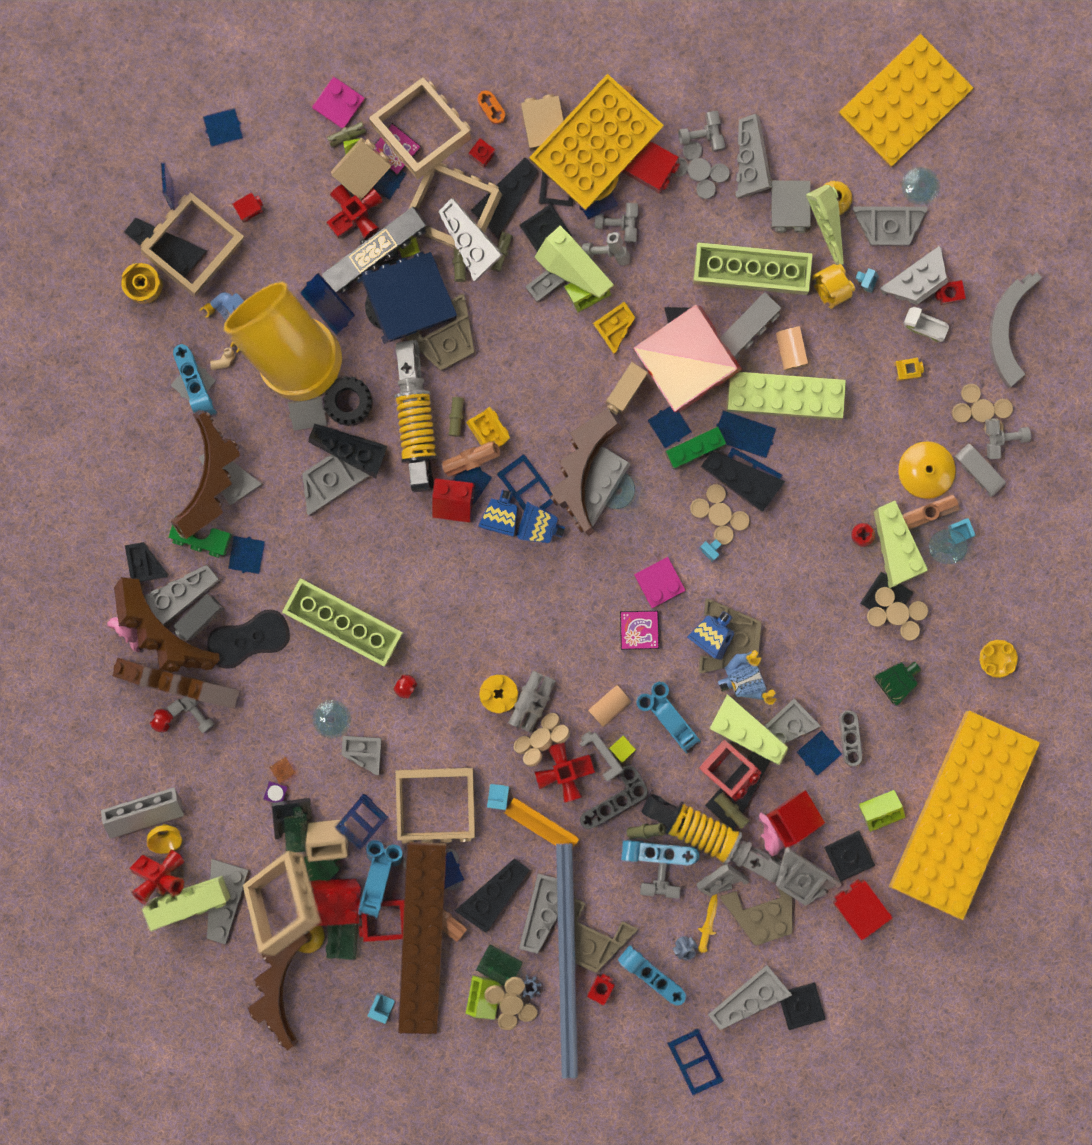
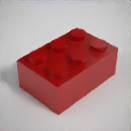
M356 879L309 881L320 921L315 926L359 923L360 885Z

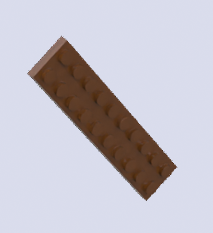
M407 843L398 1034H437L446 843Z

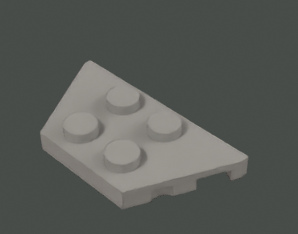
M853 207V212L870 246H909L927 211V207Z
M938 246L880 288L882 294L887 295L888 293L894 295L896 299L907 300L918 305L947 284L948 279L941 247Z
M333 455L323 459L302 473L307 514L311 515L370 475Z
M788 847L785 849L776 886L805 906L816 898L826 895V891L836 886L838 888L842 885L839 880Z

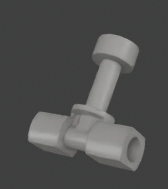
M718 111L705 114L707 125L704 126L703 130L688 132L687 128L678 130L681 145L689 144L690 139L705 137L706 140L711 142L712 152L725 149L723 135L719 134L718 129L720 125Z
M627 203L626 215H622V219L603 218V214H595V229H602L603 225L621 226V230H625L624 242L636 243L637 228H635V218L638 215V204Z
M617 232L608 234L607 246L594 247L592 243H584L582 249L590 258H593L594 254L608 253L609 257H615L619 265H627L630 262L631 255L626 247H622L623 240Z
M996 418L985 420L986 433L989 434L990 441L987 444V457L989 459L1001 458V446L1005 444V441L1020 440L1021 443H1026L1031 440L1029 427L1019 428V432L1004 434L1003 430H1000V420Z
M183 697L167 707L174 717L183 710L185 712L190 711L199 722L200 726L198 729L202 734L215 725L210 718L206 720L196 707L198 702L195 699Z
M666 854L667 858L671 859V854ZM659 863L657 880H653V884L641 882L640 895L654 896V894H661L668 898L679 899L680 887L668 885L669 882L665 881L667 863Z

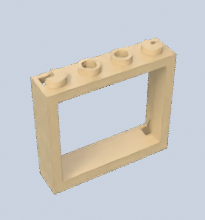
M423 77L369 117L373 129L417 180L472 139L470 126L465 121L462 122L459 119L458 112L454 108L450 109L445 97L442 94L438 95L431 81L427 82ZM425 90L460 132L417 163L383 124V121Z
M442 162L427 172L419 185L409 209L411 207L419 209L435 172H438L491 194L477 223L479 228L485 233L502 196L498 189L499 187L489 182L488 185L484 184L480 178L473 175L467 177L459 169L454 168V170H450ZM431 227L426 229L427 233L423 236L457 249L452 236Z
M190 192L188 196L184 195L179 200V206L175 210L171 209L165 217L167 220L155 227L153 230L154 235L150 239L147 237L142 242L141 254L195 298L244 241V236ZM190 203L194 204L233 237L193 284L150 250Z
M473 768L396 770L397 840H402V843H413V840H421V843H433V839H440V842L446 843L452 842V839L460 838V842L471 841V838H475ZM467 776L469 831L404 833L402 778Z
M287 851L243 885L259 953L276 955L320 923L303 855L300 853ZM287 870L299 918L272 938L260 889Z

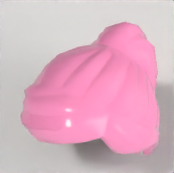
M118 617L111 618L107 622V627L115 629L120 637L123 636L126 643H130L133 651L140 652L137 628L118 626Z
M760 813L759 821L764 826V834H761V837L765 841V849L771 856L778 855L784 848V845L767 816Z

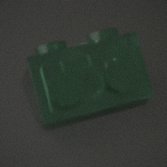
M301 807L293 808V816L284 817L286 852H305L307 831H304V825H307L306 813H302Z
M359 923L327 926L326 958L356 960Z
M490 944L482 956L476 971L505 986L508 979L516 977L523 962Z

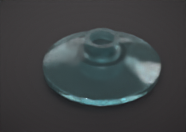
M913 168L905 174L902 180L903 194L914 204H928L939 193V179L928 168ZM924 182L925 187L920 188L918 183Z
M625 473L606 504L607 507L621 509L632 501L635 495V483L628 474ZM621 488L622 492L618 495L617 490Z
M950 529L935 533L929 541L931 556L936 561L944 564L960 561L965 556L968 548L965 537L958 531Z
M336 700L322 702L313 713L314 728L320 735L326 738L342 736L348 730L351 723V715L348 708ZM329 716H334L335 721L333 723L328 722Z

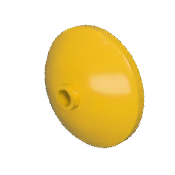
M920 442L904 452L899 462L898 474L903 487L910 494L918 498L931 499L944 494L951 487L955 479L956 467L952 455L946 448L934 442ZM926 466H931V473L926 471Z

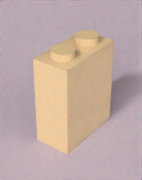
M554 94L545 95L543 99L539 100L528 98L521 103L530 151L537 150L563 122L559 96L554 97Z
M362 137L331 171L332 176L360 200L391 167L390 158L384 152L379 153L374 149L376 146L369 139L365 141Z
M632 362L606 400L608 409L614 415L618 413L622 415L647 376L648 372Z
M346 819L308 823L306 839L308 861L347 857L349 836Z

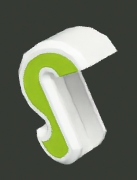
M916 307L909 309L903 322L908 330L929 337L936 342H943L949 329V325L946 322L923 314L922 309Z

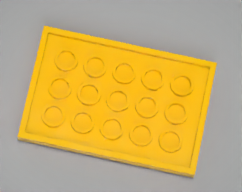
M920 34L849 101L838 114L892 167L952 110L973 87Z
M607 74L529 159L586 211L657 135L664 125Z

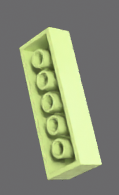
M697 243L693 284L807 295L810 285L812 254Z
M738 372L729 379L726 412L841 420L843 419L846 380Z
M301 578L282 613L386 667L403 635V632Z

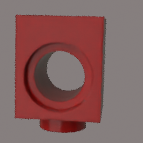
M480 138L468 154L472 160L485 168L496 152L492 146Z
M252 192L232 203L243 223L263 212L261 206H263L261 199L258 195L254 197Z
M963 280L948 282L935 292L936 300L940 301L941 305L964 301L966 296ZM945 289H952L954 297H947Z
M597 974L587 993V997L604 1006L615 986L612 982L613 978L606 974H602V976ZM598 984H605L607 990L604 993L597 992L596 987Z

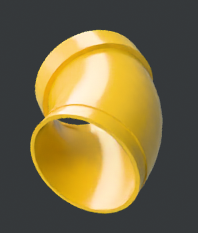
M284 282L271 284L250 296L233 311L225 322L224 330L231 336L233 342L260 372L264 382L285 399L306 401L318 397L331 387L340 372L342 352L337 338L324 324L311 317Z

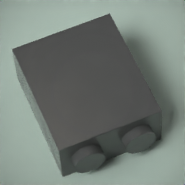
M206 594L174 625L177 629L175 633L182 640L192 641L225 608L212 595Z

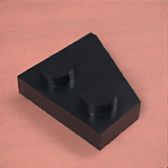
M145 542L125 545L130 578L139 579L140 582L169 577Z
M310 798L271 803L275 840L281 838V835L286 831H292L299 824L312 819Z

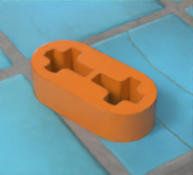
M488 90L480 92L478 95L479 106L491 123L501 124L505 119L503 108L492 92ZM485 95L486 97H491L489 99L491 103L490 107L486 102H481L483 100L482 96ZM494 108L497 113L501 112L499 120L492 118L493 112L491 109Z

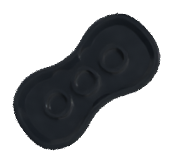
M263 610L244 624L224 625L215 628L208 636L207 647L209 652L219 654V661L216 664L218 667L231 669L237 667L254 654L279 652L288 644L290 630L286 619L280 612L276 610Z

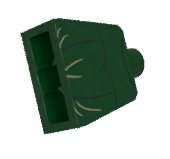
M915 661L908 667L899 662L872 677L892 704L897 706L918 684L914 676L921 671V668Z
M308 855L303 857L309 881L330 880L341 869L336 863L341 858L308 861Z

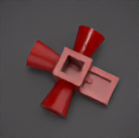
M342 184L330 193V197L341 205V211L328 220L326 224L338 239L356 225L364 240L370 239L379 231L380 228L367 218L369 209L383 203L382 198L373 187L362 200H359L356 195L351 197L348 189Z
M565 742L550 746L548 750L556 764L553 765L552 770L534 771L539 789L557 781L558 785L562 784L564 803L581 798L582 796L573 780L595 773L590 755L567 761Z
M174 850L169 851L162 864L141 855L129 869L133 874L145 879V882L131 891L132 895L144 905H146L154 891L161 895H164L167 891L172 896L179 895L184 888V880L172 876L171 872L184 864V859Z

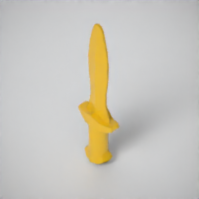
M717 894L712 895L703 927H698V930L702 933L697 949L700 953L708 951L709 936L716 934V932H713V921L717 910Z

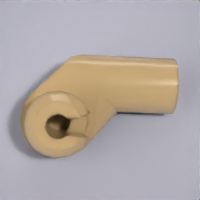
M225 348L221 359L210 361L212 370L228 368L235 358V352L232 348Z

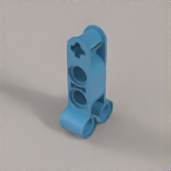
M177 345L173 350V356L189 395V403L193 413L202 410L210 415L216 414L217 411L214 409L213 401L208 395L193 353L186 345ZM183 351L185 352V354H184L185 357H184V358L181 357V356H182L181 352H183ZM188 369H194V373L192 375L186 376V371ZM195 386L201 387L198 393H192V389Z
M656 682L651 687L652 694L645 693L639 695L636 699V705L642 711L651 710L687 754L691 747L698 742L701 743V741L666 698L669 693L667 684ZM657 685H663L665 688V693L661 696L655 694V687ZM642 697L650 699V705L646 708L640 706V699Z
M373 840L368 843L366 849L367 858L372 862L358 914L364 913L376 916L375 918L377 919L391 866H398L401 863L402 849L398 845H390L387 849H384L380 841ZM372 848H378L380 852L378 854H372L370 850ZM395 852L399 857L391 859L389 854Z
M623 840L621 860L692 865L697 863L700 855L694 847ZM649 847L655 849L656 854L653 858L647 854ZM668 849H672L675 853L672 860L666 856ZM689 852L691 855L694 856V858L690 859V861L689 858L685 856Z
M631 945L618 958V961L626 970L638 976L673 1005H681L686 1000V994L682 988L646 960ZM644 968H651L650 974L642 975ZM660 979L666 980L663 987H657V982ZM675 992L678 993L680 996L677 998L673 997L672 994Z

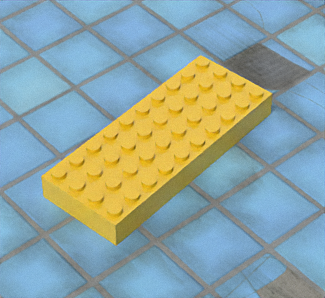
M966 711L888 887L957 919L963 920L1040 742L972 711Z

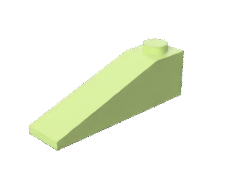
M824 185L806 194V197L835 264L843 265L839 203L836 199L838 198V193L834 187Z
M561 226L545 239L535 255V259L548 272L579 286L598 298H601L614 286Z

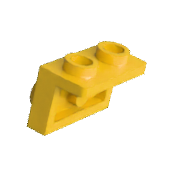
M491 407L486 408L482 413L466 422L480 445L495 441L498 447L510 440L508 430L502 426L497 413Z

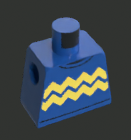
M502 490L499 500L491 498L478 527L514 537L517 505L510 504L513 493Z
M527 501L516 536L524 541L550 543L553 535L563 536L565 526L557 524L558 517Z
M725 611L721 613L718 619L708 615L687 638L713 658L721 660L734 635V631L727 627L733 617Z

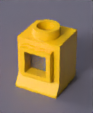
M918 358L894 362V367L897 368L898 374L897 382L920 378L921 373H924L922 361L919 362Z

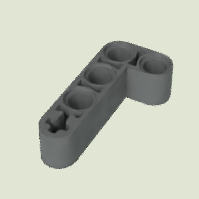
M627 765L620 772L621 779L626 786L625 789L581 814L580 823L584 828L592 829L646 797L647 787L633 766ZM627 769L634 771V777L630 780L625 779L623 776L624 771ZM636 786H642L644 793L641 796H635L633 789ZM621 795L627 797V803L624 806H619L616 802L617 798ZM603 805H608L611 808V812L604 816L600 813V808ZM596 810L601 820L597 821L596 817L592 820L591 825L588 823L584 824L585 816L592 817L595 815L592 811Z

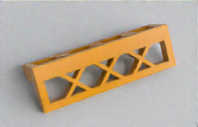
M515 797L504 812V814L555 846L558 843H572L574 847L579 840V837Z

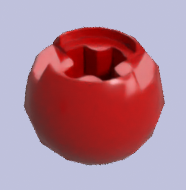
M859 523L852 529V541L859 547H867L875 540V530L868 523ZM862 530L868 533V537H865V540H862V537L858 535Z
M401 675L393 690L398 697L407 699L414 692L417 682L410 675Z
M157 709L153 714L155 717L150 722L151 728L159 733L167 732L170 727L168 724L174 718L168 710Z

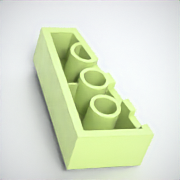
M896 501L877 508L874 511L878 536L880 537L888 586L892 588L925 573L928 569Z
M729 695L726 696L710 729L780 765L789 748Z
M219 876L183 888L182 892L177 896H172L168 893L153 898L142 911L148 927L152 931L178 920H184L191 915L202 914L212 907L220 908L226 905L230 894L223 876Z

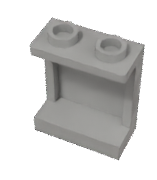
M771 181V229H775L777 233L787 232V229H794L796 233L806 232V229L810 228V204L806 197V194L810 193V181Z
M589 731L581 737L580 745L582 747L588 742L593 741L611 766L602 774L607 782L623 771L596 732L591 733Z

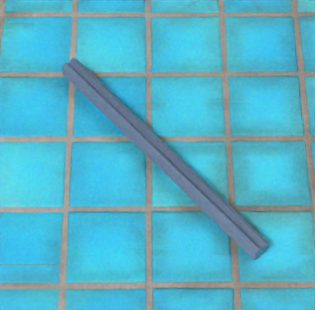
M572 843L556 844L561 1074L562 1078L567 1079L578 1078Z

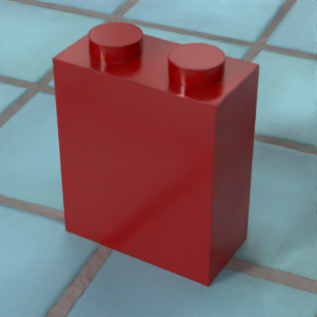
M650 141L622 172L660 194L662 189L666 190L669 186L671 174H676L680 167L678 163L679 157Z
M806 790L792 796L766 815L785 848L799 843L825 824Z
M857 879L849 885L851 888L848 891L844 892L842 890L834 896L833 904L858 938L863 941L893 917L864 879L861 881Z

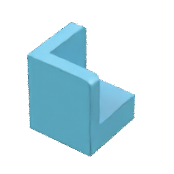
M969 518L948 526L954 544L976 536Z
M490 784L487 808L506 810L509 786Z
M377 993L367 1017L385 1024L395 1001Z

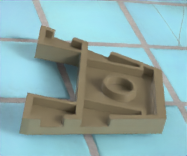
M464 294L451 300L457 314V320L423 338L419 332L405 337L408 341L416 340L420 352L440 371L475 353Z
M705 598L704 616L719 617L723 611L727 612L733 617L727 627L734 631V635L721 660L700 656L698 673L725 668L736 654H745L752 651H757L759 654L761 622Z
M779 888L780 898L746 909H742L737 891L720 896L722 902L755 946L792 934V897Z
M574 897L575 963L597 973L638 928L621 921L614 938H610L577 921L586 903Z

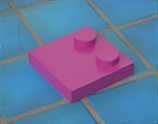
M333 76L312 106V109L342 129L347 126L365 98Z
M668 557L634 574L651 608L686 591Z

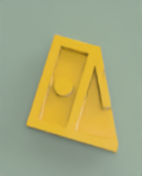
M623 301L592 323L613 354L617 352L635 316Z

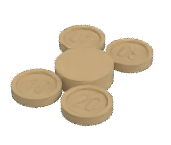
M967 384L961 390V397L965 402L973 403L971 408L967 404L960 403L952 409V417L957 422H966L971 416L978 422H985L986 419H991L994 414L999 418L1010 416L1013 406L1007 399L997 400L993 406L990 401L979 399L981 392L977 385ZM1000 421V430H1004L1003 423Z
M714 484L706 492L707 499L714 503V505L709 509V504L706 500L696 499L691 503L690 511L697 518L705 517L708 514L711 523L719 526L714 532L715 540L717 539L722 545H725L733 539L732 529L725 526V524L730 521L731 526L735 530H744L749 525V517L742 511H737L731 516L730 508L726 504L720 503L725 498V489L721 485Z
M883 587L877 590L875 594L876 602L880 606L888 607L886 612L880 607L870 609L867 613L868 622L872 626H881L887 619L892 625H902L900 634L904 639H916L920 633L919 626L915 622L907 620L909 616L914 620L924 619L928 614L926 604L916 601L908 609L903 603H893L895 595L890 588Z
M547 714L541 722L543 728L536 730L530 738L522 736L515 741L514 750L518 754H524L523 761L527 766L533 767L537 765L542 759L540 751L547 750L553 741L559 744L569 738L570 730L565 725H559L560 718L557 714Z
M512 977L506 981V994H504L500 986H491L485 991L487 1002L491 1004L499 1003L503 1014L498 1018V1025L503 1030H511L516 1026L517 1018L515 1014L517 1013L519 1019L524 1022L532 1021L537 1016V1009L533 1004L523 1005L519 994L524 990L525 985L519 977Z

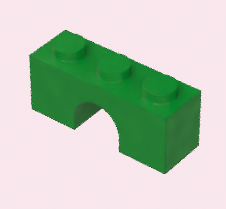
M716 427L667 450L665 453L674 470L704 454L725 446L726 442L719 427Z
M172 525L168 538L173 539L172 543L183 546L186 543L191 545L190 549L201 552L202 549L209 551L208 555L220 558V555H226L232 534L211 528L209 536L205 539H197L194 534L185 539L179 536Z

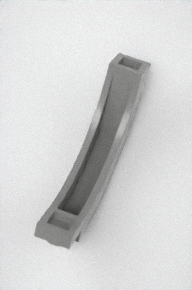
M1037 272L1033 276L1029 273L1021 280L1023 284L1018 279L1014 281L1001 296L992 315L989 330L990 353L996 371L1007 388L1012 387L1025 375L1017 364L1010 348V318L1020 298L1042 278Z

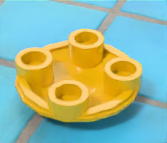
M1004 640L988 642L982 648L979 658L981 668L985 673L998 678L1013 673L1018 660L1017 652L1013 645Z

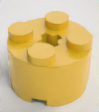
M132 264L122 274V290L132 301L139 304H148L159 297L163 287L162 279L159 273L149 264ZM140 280L145 283L143 287L138 283Z
M832 264L812 276V280L816 279L815 290L824 304L827 302L830 304L828 306L830 309L851 298L852 292L855 291L854 284L850 280L848 281L845 276L846 271L841 264Z
M493 675L482 683L479 696L481 703L487 710L494 713H504L510 710L517 702L518 689L511 678L505 675ZM502 689L504 697L496 699L494 697V690Z

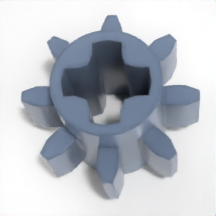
M682 936L676 940V947L673 948V951L679 960H690L696 955L695 950L698 949V946L692 937Z
M526 974V980L523 981L524 985L532 982L534 990L526 991L525 986L523 998L526 995H530V998L533 999L534 993L540 994L537 987L541 986V983L535 982L536 976L529 979V976Z

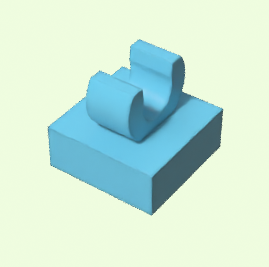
M868 268L866 274L858 271L855 279L862 283L861 287L865 291L872 293L879 275L875 270Z
M717 539L710 545L705 541L699 549L711 561H714L719 556L715 550L721 543Z

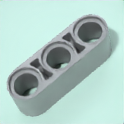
M967 444L954 456L956 461L959 460L963 464L962 467L966 472L976 478L975 481L982 489L985 488L989 492L988 495L990 497H993L1006 485L1004 479L972 445Z
M846 710L839 715L842 755L847 765L857 766L862 761L858 717L855 712ZM849 713L852 715L853 721L847 725L844 723L843 717ZM848 733H853L855 736V740L851 744L847 743L845 739ZM850 752L857 754V760L853 763L848 761V754Z

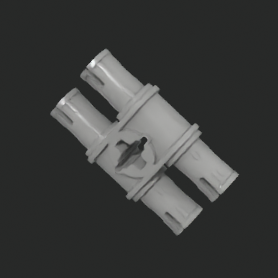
M532 671L526 686L521 688L523 690L514 704L515 709L508 723L520 728L522 720L527 713L521 728L532 733L538 718L543 716V710L547 702L550 701L549 695L556 680L545 676L537 691L544 675Z

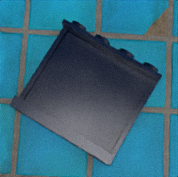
M424 251L413 255L414 258L409 260L407 257L396 261L397 264L390 266V263L379 267L380 270L375 272L372 269L365 271L358 280V283H363L384 334L381 337L384 344L445 323L457 316L431 252L426 254Z

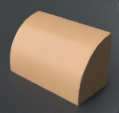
M800 326L777 332L776 336L784 370L806 366L808 361Z
M616 685L588 711L604 727L632 701Z

